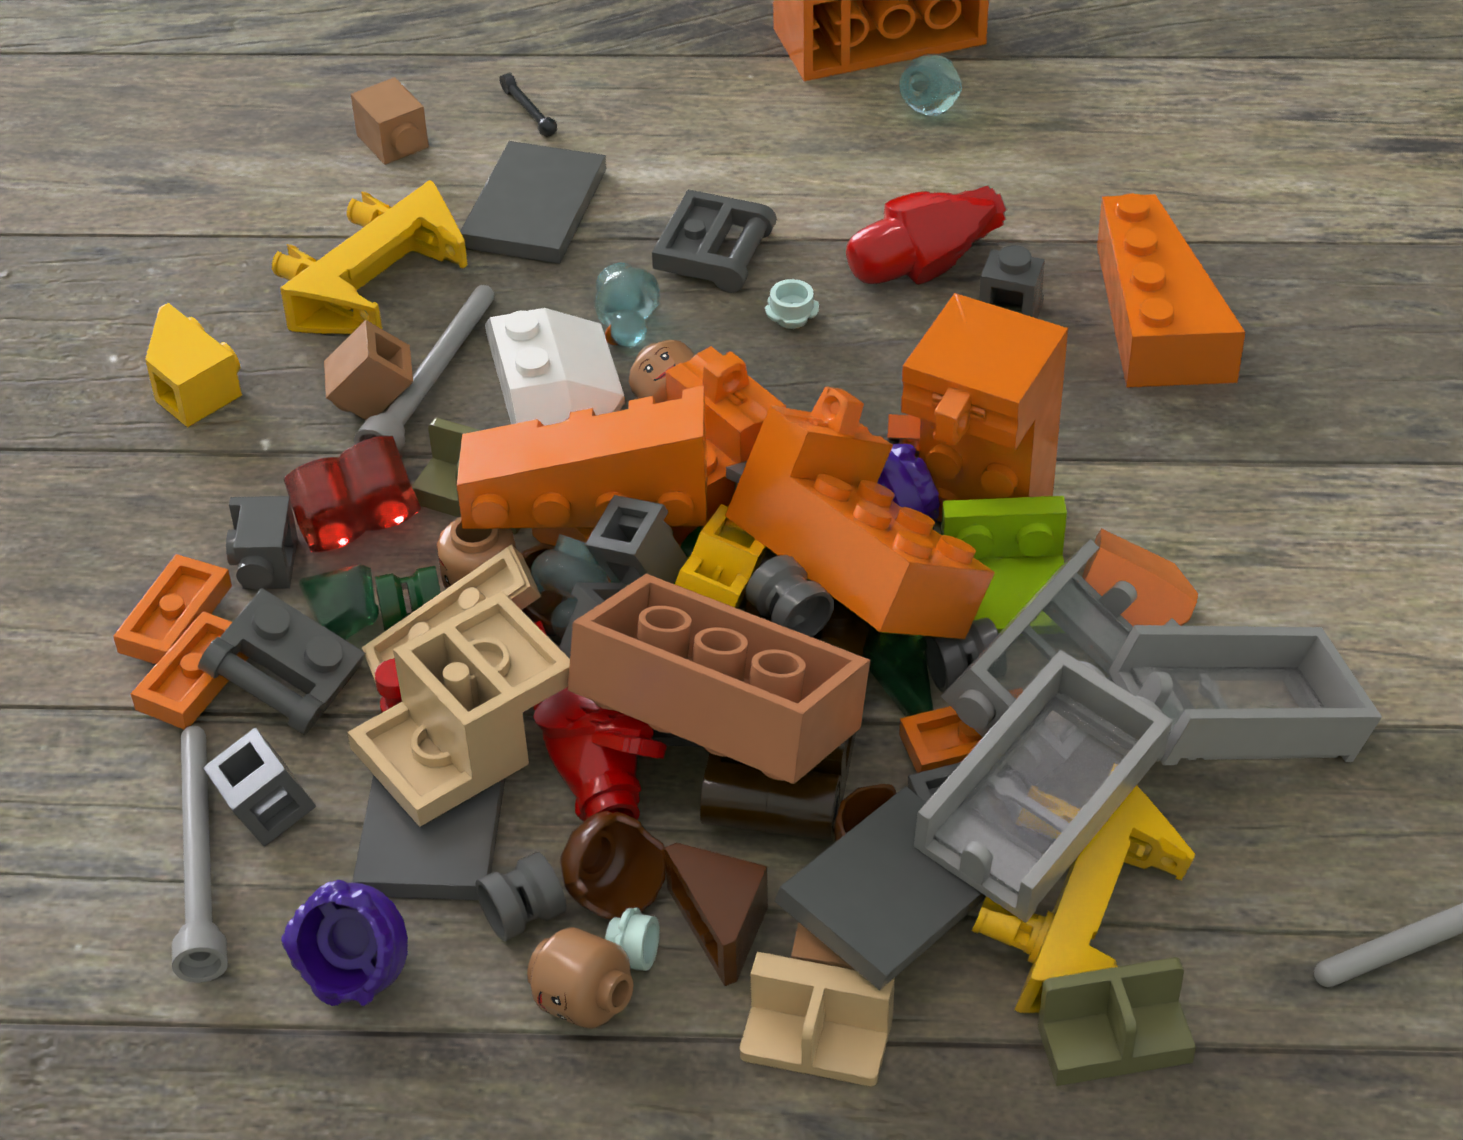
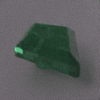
M358 564L305 577L299 582L315 621L344 640L366 626L374 624L378 618L379 607L374 599L371 568L365 565Z
M872 626L865 658L870 660V672L905 717L934 710L927 661L923 653L927 649V642L924 636L879 632Z

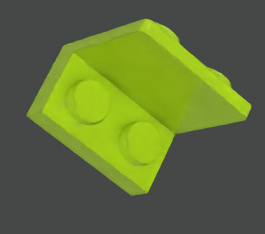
M1064 496L943 501L941 535L952 536L970 544L976 550L974 558L995 572L974 620L989 618L994 623L998 633H1000L1064 564L1063 548L1067 518ZM1042 612L1028 625L1037 636L1064 635Z

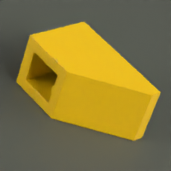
M170 303L160 307L145 358L155 401L188 428L242 396L237 374L241 368L240 362L233 349L227 343L217 342L204 331L201 324L194 317L187 318Z

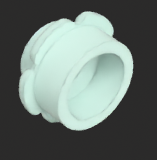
M788 279L776 283L771 288L770 296L768 297L769 305L765 307L766 314L772 321L789 329L804 326L808 318H814L819 311V303L814 300L812 287L808 283L796 279Z
M627 908L621 918L613 917L611 919L605 939L623 947L629 957L631 969L648 971L653 965L659 944L660 929L658 919L655 916L641 914L639 908Z

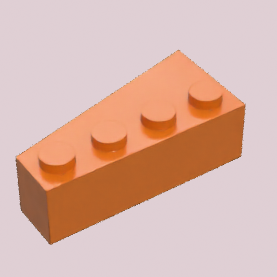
M1129 193L1122 196H1102L1097 249L1126 387L1238 383L1245 330L1156 194L1140 195Z
M704 386L682 390V398L656 403L653 396L629 400L628 409L601 415H595L593 408L570 412L569 418L564 422L546 426L536 419L462 434L457 478L462 528L595 527L614 495L664 504L668 510L664 522L669 526H705L707 524V451Z

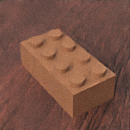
M645 574L573 621L568 691L592 700L603 709L616 710L643 721L656 731L671 733L703 746L714 755L727 756L761 770L767 777L795 784L861 728L870 660Z

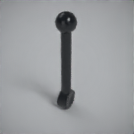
M511 72L500 75V84L506 94L511 93L538 123L540 134L545 137L553 136L558 127L556 121L550 117H545L517 86Z

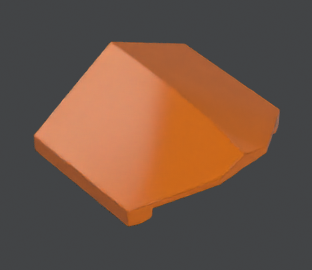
M1101 528L1094 542L1100 548L1087 561L1082 578L1101 596L1119 581H1126L1133 585L1137 591V598L1120 614L1132 626L1164 625L1171 618L1180 626L1189 622L1197 603L1198 593L1176 564Z

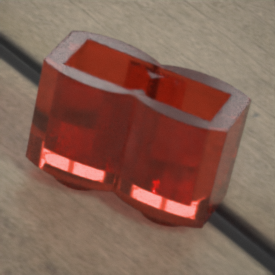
M380 436L364 440L348 448L339 457L321 458L305 463L291 471L284 478L297 524L311 552H325L340 548L359 538L365 531L382 530L407 521L421 510L406 465L393 436Z

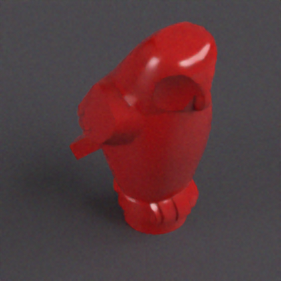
M989 185L953 195L951 193L922 191L894 198L884 205V219L878 220L857 231L850 238L846 248L848 265L854 276L866 284H881L905 275L917 285L926 283L952 268L957 263V260L972 246L973 242L984 238L990 231L1003 226L1004 220H1006L1005 211L1008 210L1001 193L997 194L995 189L990 188Z
M568 687L533 706L535 710L533 718L543 731V738L549 757L561 778L576 796L575 813L577 817L585 821L593 814L604 811L611 813L618 811L638 820L640 816L638 803L640 802L639 792L641 791L639 781L636 778L638 755L662 759L667 747L666 744L651 739L654 734L653 729L647 723L616 710L603 709L592 700L568 691Z

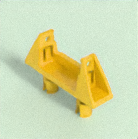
M427 181L392 207L372 197L369 193L361 191L363 202L352 198L347 207V218L351 223L360 225L363 228L319 260L300 251L292 244H287L289 256L279 251L276 252L272 261L273 273L280 278L289 280L280 287L287 328L290 331L319 334H352L365 320L382 329L379 304L376 302L372 303L358 294L357 290L410 251H416L441 262L444 259L458 264L460 268H465L468 265L465 240L433 181Z
M1113 765V767H1112V769H1111L1109 775H1110V774L1113 772V770L1117 767L1116 765ZM1137 785L1071 864L1053 912L1047 911L1045 917L1034 913L1025 923L987 896L985 897L972 932L977 934L979 932L1006 945L1023 950V952L1029 954L1027 961L1032 963L1014 1009L1015 1011L1020 1013H1039L1043 981L1048 978L1118 967L1114 958L1093 948L1089 943L1090 940H1094L1123 863L1142 869L1152 866L1176 876L1175 879L1182 881L1193 862L1195 853ZM1031 787L1027 795L1029 799L1067 824L1080 811L1063 801L1037 791L1038 789ZM1021 809L1015 826L1023 827L1051 840H1056L1059 837V832L1024 809Z

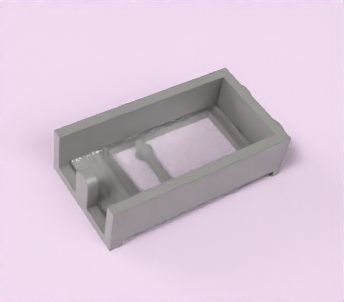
M1091 539L1052 575L1047 583L941 695L956 711L959 718L982 737L987 734L1060 649L1078 661L1093 664L1102 671L1107 679L1114 683L1108 671L1133 628L1120 614L1136 600L1137 591L1130 583L1119 581L1101 596L1077 573L1100 548ZM1173 618L1164 624L1165 626H1180ZM1051 712L1007 765L1035 787L1066 762L1088 734Z
M1134 625L1108 671L1116 685L1134 696H1141L1152 701L1164 715L1173 720L1165 753L1160 760L1162 765H1177L1181 758H1186L1187 760H1196V758H1203V760L1337 758L1341 756L1345 762H1353L1382 718L1322 627Z
M1060 649L918 811L914 848L1027 923L1046 894L1156 761L1159 762L1164 756L1173 720L1164 715L1152 701L1141 696L1132 695L1107 679L1102 671L1093 664L1078 661Z

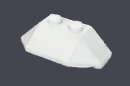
M547 308L516 311L511 314L490 317L486 322V335L511 424L538 419L546 426L564 422L569 418L570 412L593 408L595 415L620 411L625 404L624 393L600 323Z

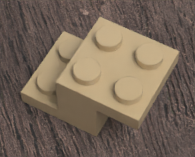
M501 590L393 649L402 702L348 731L350 748L417 825L421 827L529 765L523 712L568 687L570 659Z

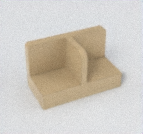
M757 952L751 971V1010L740 1044L741 1060L866 1086L876 1085L893 1020L894 979L881 990H878L856 970Z

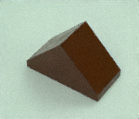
M681 843L666 846L665 862L668 891L723 985L727 986L737 982L768 909L767 866Z

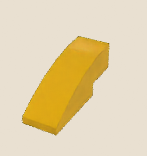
M721 504L700 532L691 556L679 571L675 585L738 609L746 594L749 579L759 568L768 548L725 517L728 507Z

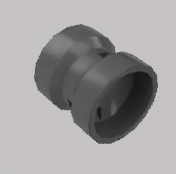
M788 555L775 556L764 562L751 576L746 587V599L760 615L771 617L773 623L810 637H814L824 628L834 610L832 596L819 583L808 581V574L793 557Z
M989 618L974 620L965 639L925 636L924 649L928 669L940 692L944 693L999 634L994 623ZM1005 653L987 670L995 679L1001 678L1005 674Z
M534 852L518 860L516 868L506 874L492 872L476 880L475 883L476 893L482 910L490 926L502 941H508L524 933L526 924L537 918L549 921L565 913L567 909L566 899L558 877L547 859L540 852Z

